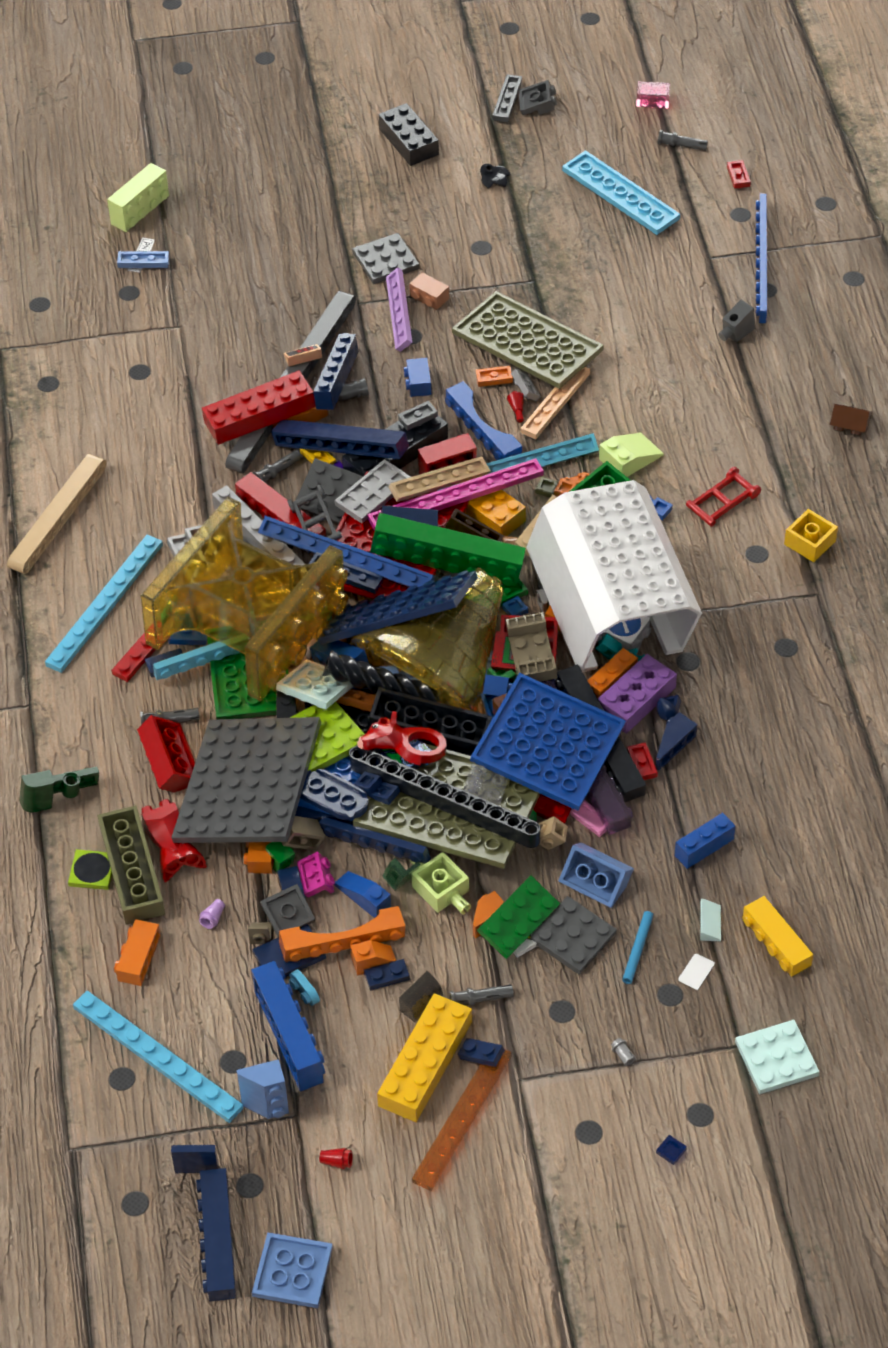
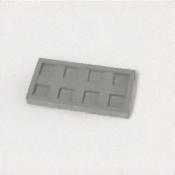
M384 459L335 500V506L360 523H363L368 519V514L378 511L394 497L388 488L390 483L407 479L411 476Z

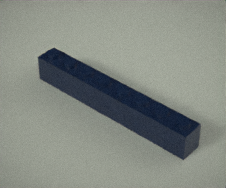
M285 419L279 421L271 431L275 445L280 447L400 459L409 448L406 432Z

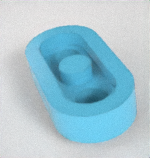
M297 969L290 973L289 983L294 990L297 989L301 993L300 996L306 1005L310 1004L313 1006L320 1002L317 991L300 970Z

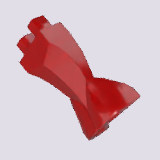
M168 799L160 801L159 807L156 809H152L149 805L142 807L141 817L144 829L152 842L160 849V872L164 883L168 882L183 864L203 869L207 867L203 855L191 843H174L171 838L179 816L175 802L171 803Z

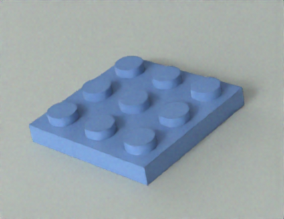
M267 1232L252 1290V1297L318 1308L333 1244Z

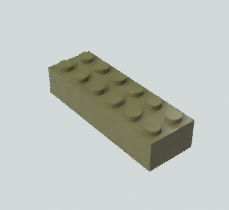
M137 806L97 815L125 924L134 923L135 919L143 921L165 915L162 895Z

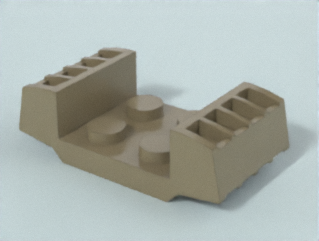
M540 612L506 619V628L517 676L520 672L539 682L558 679L554 656H552L546 631L544 613Z

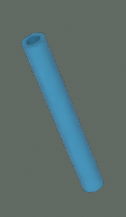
M650 911L644 912L622 978V981L626 984L632 983L654 916Z

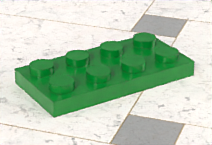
M530 875L477 929V932L507 959L560 903Z

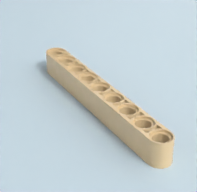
M91 454L86 455L10 555L7 562L8 568L23 574H27L103 474L107 465L105 459Z

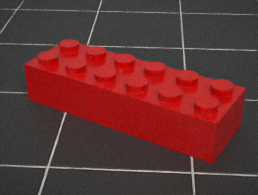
M299 370L202 407L205 425L217 445L313 409L316 407L313 390Z

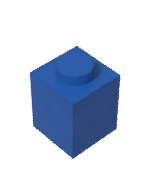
M486 675L483 694L485 696L499 697L508 693L513 683H510V679L507 677Z

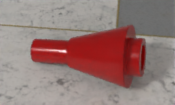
M513 391L506 399L516 415L517 422L521 423L524 421L522 414L524 394Z

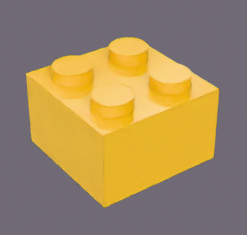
M807 509L786 529L784 545L810 561L815 562L836 542L838 526Z

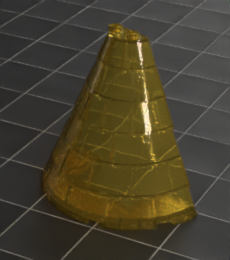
M478 567L475 570L478 578L457 607L354 636L349 644L365 650L368 662L372 666L382 667L384 659L437 690L442 704L477 712L504 591L500 586L502 581L495 576L490 577L483 569Z

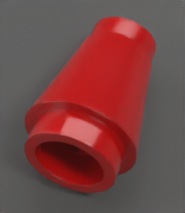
M347 1148L321 1150L319 1161L322 1164L345 1170L352 1166L353 1152Z

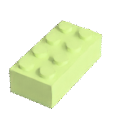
M150 163L110 196L107 202L111 225L127 232L162 201L167 199L169 190L166 170Z

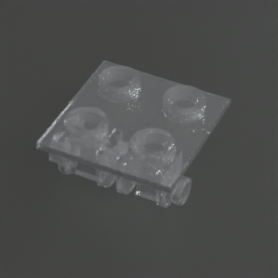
M472 762L463 791L500 806L508 778Z

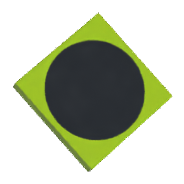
M76 849L68 885L70 887L109 890L112 872L107 853Z

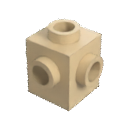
M551 817L538 823L540 825V845L550 850L565 843L568 826L556 817Z

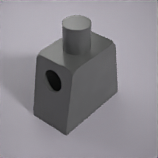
M741 299L723 317V330L718 333L720 339L726 341L730 338L734 342H738L755 329L754 308Z

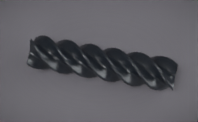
M331 650L329 657L326 659L322 676L331 675L338 682L350 681L358 689L368 687L375 695L380 687L438 702L441 689L437 686H428L420 680H410L402 674H392L385 668L373 667L365 661H356L348 655H338L333 650Z

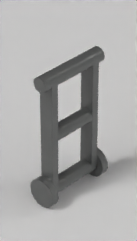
M321 484L317 485L318 490L294 502L291 499L287 500L292 512L297 513L303 529L308 531V528L327 519L332 531V535L327 538L338 540L343 537L340 531H336L324 502V498L327 496ZM318 498L323 513L304 521L299 507Z

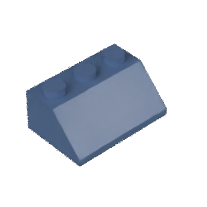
M581 842L572 846L558 881L611 908L627 887L634 868Z
M279 1059L236 1070L243 1107L268 1119L280 1118L285 1114H289L285 1079Z

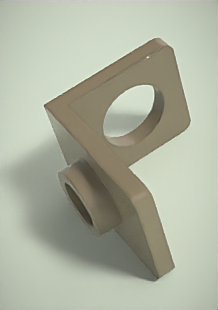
M270 922L251 923V926L248 927L250 944H265L271 941L272 925Z

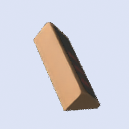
M317 344L283 353L288 366L322 358V350Z

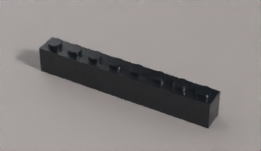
M578 664L557 672L558 679L555 680L557 690L604 711ZM618 737L603 767L607 780L611 781L614 785L616 796L620 797L623 803L644 796L646 783L620 737Z

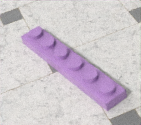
M397 267L386 276L395 349L401 352L412 343L403 271Z

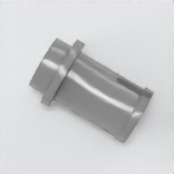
M618 1038L611 1044L612 1051L617 1053L624 1066H629L636 1060V1057L627 1047L626 1040Z

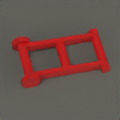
M734 466L729 469L725 479L695 500H688L686 506L712 527L716 523L715 520L746 498L755 499L762 489L759 485L753 486L738 474L739 469ZM735 480L746 491L731 501L720 490ZM714 495L724 506L709 516L698 505Z

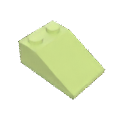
M642 433L613 436L599 446V460L603 463L608 461L626 477L664 456V453Z

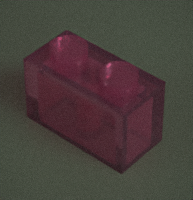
M638 81L636 106L668 108L670 83Z

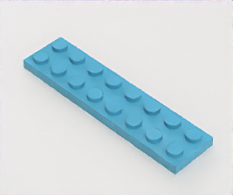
M586 150L562 166L563 172L656 235L680 219V213Z

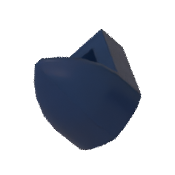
M679 695L664 697L658 700L657 712L661 719L668 720L670 717L678 714L681 704Z

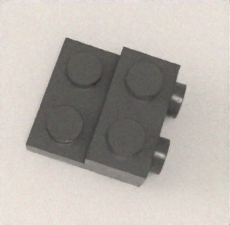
M549 80L520 89L519 102L522 115L537 110L541 115L555 110V105H557L555 86L551 85Z

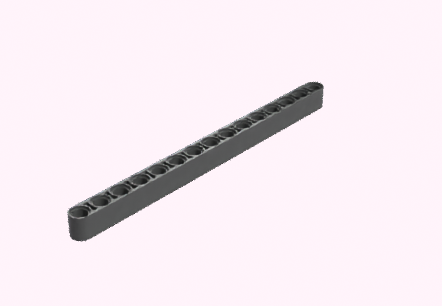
M338 291L300 349L317 344L321 348L323 355L354 308L356 296ZM319 359L288 366L281 377L300 370L304 378L307 379ZM273 424L241 436L226 459V468L245 473L271 434Z

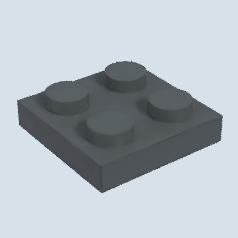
M298 884L260 901L277 937H279L280 930L302 927L315 922V917Z

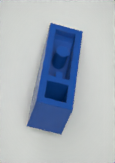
M347 871L334 884L335 887L374 918L379 915V910L391 907L390 893L376 882L350 871Z

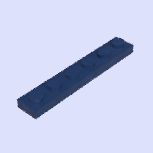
M322 817L319 822L323 833L330 838L336 837L347 843L353 842L364 848L370 847L381 853L387 852L398 858L410 859L415 863L426 864L431 860V856L425 846L361 827H355L327 817Z

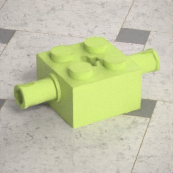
M444 852L426 864L415 863L410 860V863L417 868L416 871L411 873L412 887L437 913L450 904H453L462 915L471 909V904L462 897L469 892V877Z

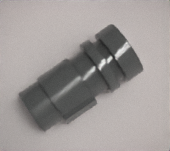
M365 378L359 379V382L355 380L351 384H344L338 401L352 399L353 397L360 398L361 395L363 397L368 396L369 391Z

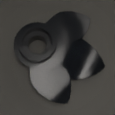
M483 164L480 168L481 181L484 186L490 188L493 184L506 187V176L510 175L507 168L491 164Z

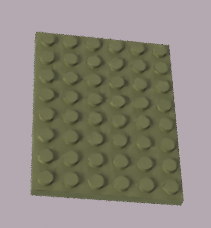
M423 743V744H424L428 749H424V747H421V748H423V750H429V749H430L431 751H432V750H435V749L437 748L436 746L428 745V744H425V743ZM447 749L445 757L443 756L439 761L421 763L420 766L413 765L410 767L528 819L540 796V793L471 762V756ZM402 792L396 796L390 805L367 796L369 801L367 811L362 816L353 820V826L361 827L505 869L517 844L512 840Z

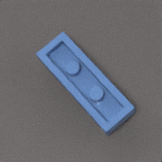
M118 251V268H168L169 251Z

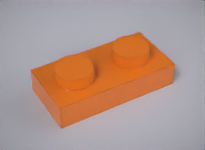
M502 366L476 369L478 387L513 383L511 367Z

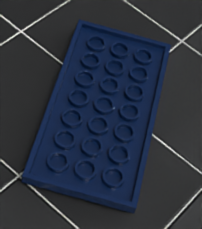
M463 571L454 577H451V575L445 576L440 581L434 582V580H431L419 587L413 585L405 591L396 590L388 596L379 595L374 600L368 601L365 599L353 606L347 604L341 607L340 612L322 630L321 635L317 639L320 645L455 608L478 578L476 571Z

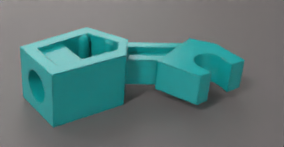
M606 634L602 637V640H599L595 649L607 659H611L622 649V644ZM637 648L627 650L638 657V661L645 656V654L642 656L637 655Z

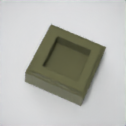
M542 477L535 488V493L550 498L554 495V490L559 482Z

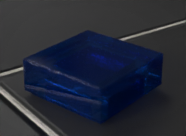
M668 1135L657 1148L656 1154L674 1165L685 1153L687 1146L671 1135Z

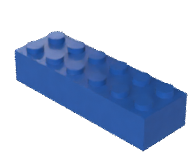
M272 961L251 969L254 992L299 1091L301 1092L324 1083L323 1074L326 1072L323 1065V1055L321 1051H317L315 1048L317 1044L313 1034H309L307 1031L309 1027L306 1018H301L299 1014L301 1009L298 1001H293L291 997L293 992L290 984H285L284 982L285 974L282 967L278 968L276 962Z

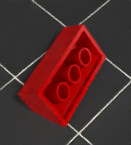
M150 715L137 731L159 789L170 792L187 789L195 760L180 723Z

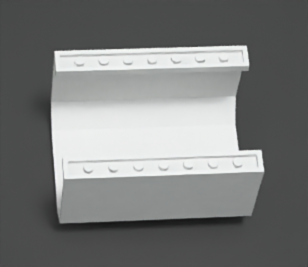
M632 480L565 492L544 505L526 548L575 665L578 664L582 672L596 670L598 664L592 650L599 635L619 622L643 617L650 618L665 655L683 652L702 612L647 489Z

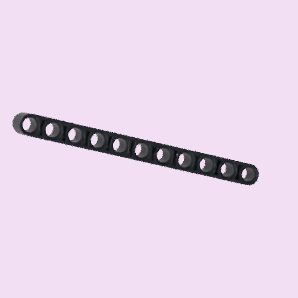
M355 746L349 751L350 768L358 774L362 775L364 772L379 775L382 782L398 786L400 792L525 847L535 848L540 844V825L533 820L371 750H364Z

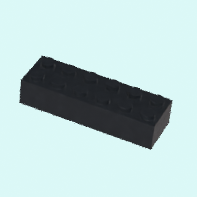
M438 416L410 430H406L401 422L397 421L385 430L406 432L409 448L400 459L345 454L342 456L343 469L364 476L366 471H371L384 459L401 469L418 458V449L448 439V423Z
M379 687L369 715L367 731L380 718L386 717L391 719L392 711L397 712V724L400 727L434 729L446 739L447 750L471 756L488 728L492 716ZM418 739L422 743L436 746L429 740Z

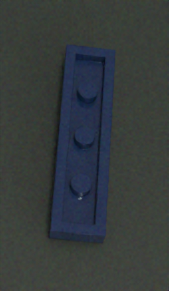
M319 552L315 553L308 564V570L376 594L384 581V576Z

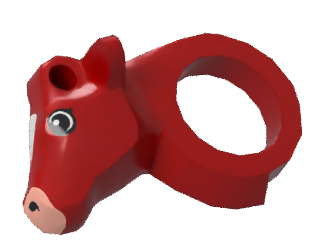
M392 711L391 719L386 717L380 718L378 722L373 723L367 733L359 737L357 742L358 747L364 750L375 748L395 749L404 760L419 766L421 763H433L439 761L443 756L445 757L447 747L444 736L434 729L400 727L397 724V712ZM415 739H425L434 743L437 748L432 751H420L413 748L409 742Z

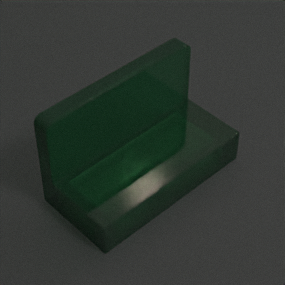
M395 858L388 864L382 876L393 890L396 891L412 878L411 873L416 871L421 864L416 862L406 870Z

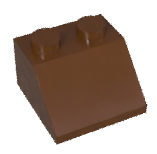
M834 404L830 425L834 426V430L844 431V428L850 429L852 434L861 435L862 432H867L873 411Z

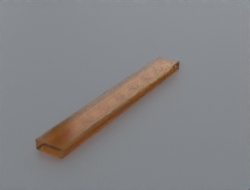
M505 1049L496 1067L480 1064L412 1177V1183L432 1191L510 1060L512 1052Z

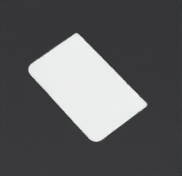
M694 954L680 975L679 981L698 990L715 962L699 954Z

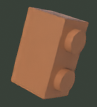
M423 272L409 283L410 296L436 310L449 299V286Z

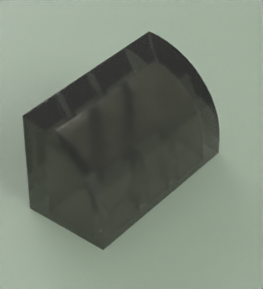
M428 971L399 997L400 1012L415 1023L420 1019L434 993L443 996L440 984Z

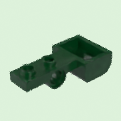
M98 767L84 768L57 775H52L51 770L22 775L19 801L23 810L30 813L48 810L52 808L53 794L62 793L66 798H75L78 796L80 788L98 785Z

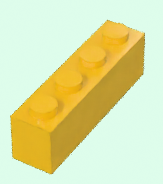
M765 896L744 906L742 918L745 925L751 927L755 932L756 938L765 944L769 954L775 956L783 971H787L792 977L812 966L813 953Z

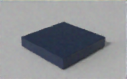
M216 1145L171 1146L175 1173H200L202 1170L219 1169Z

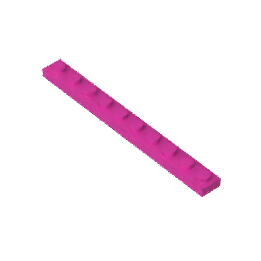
M535 458L394 505V507L439 511L543 476L544 470ZM381 510L368 514V520L374 531Z

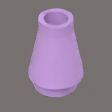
M216 899L200 913L199 922L203 927L212 929L217 926L222 911L225 908L224 902Z

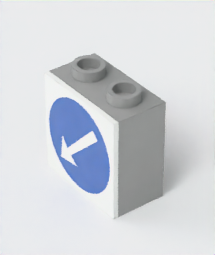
M643 617L619 622L603 632L602 637L608 634L620 642L622 648L626 650L637 648L639 650L642 640L647 638L651 632L650 618Z

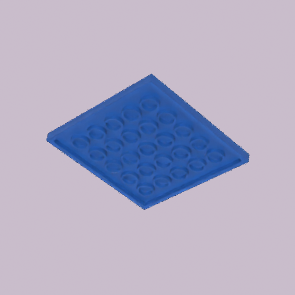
M519 672L472 753L470 761L579 811L623 730L626 721Z

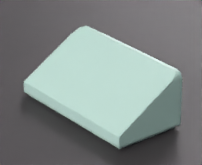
M701 899L700 941H721V905Z

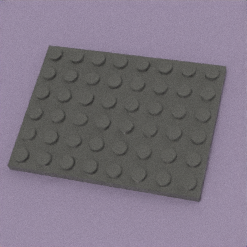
M320 717L209 720L171 837L173 842H288L321 726Z

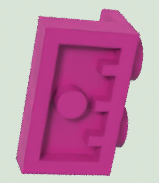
M317 851L297 861L305 896L309 898L325 889L330 894L335 892L333 886L335 881L330 874L329 868H331V864L327 857H323Z

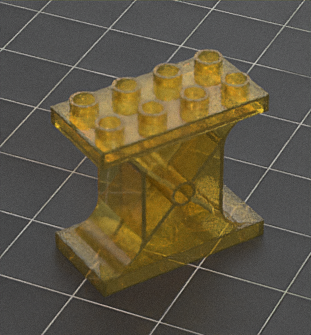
M228 496L141 594L146 644L159 650L173 633L181 630H196L245 654L248 696L261 702L270 690L278 691L276 690V685L286 676V670L291 664L298 666L303 661L308 643L312 639L318 640L317 638L321 635L322 630L327 628L328 619L333 613L340 615L346 608L349 597L344 593V584L348 577V570L343 568V551L330 545L316 562L308 565H293L243 541L241 502Z

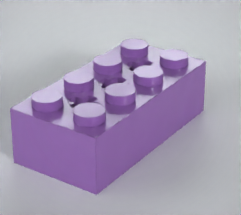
M646 654L601 695L598 700L604 711L626 721L622 731L627 734L657 706L660 698L667 697L676 688L677 673Z

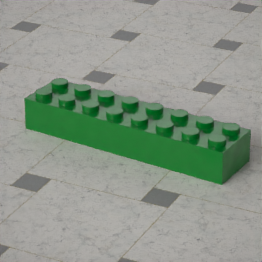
M379 513L370 552L397 560L429 566L434 569L446 570L451 573L459 574L463 571H476L479 579L516 587L526 548Z

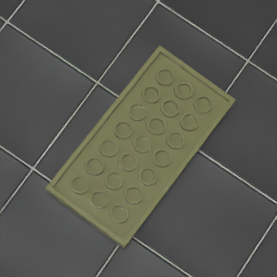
M497 291L452 328L454 335L559 389L604 350L603 344Z

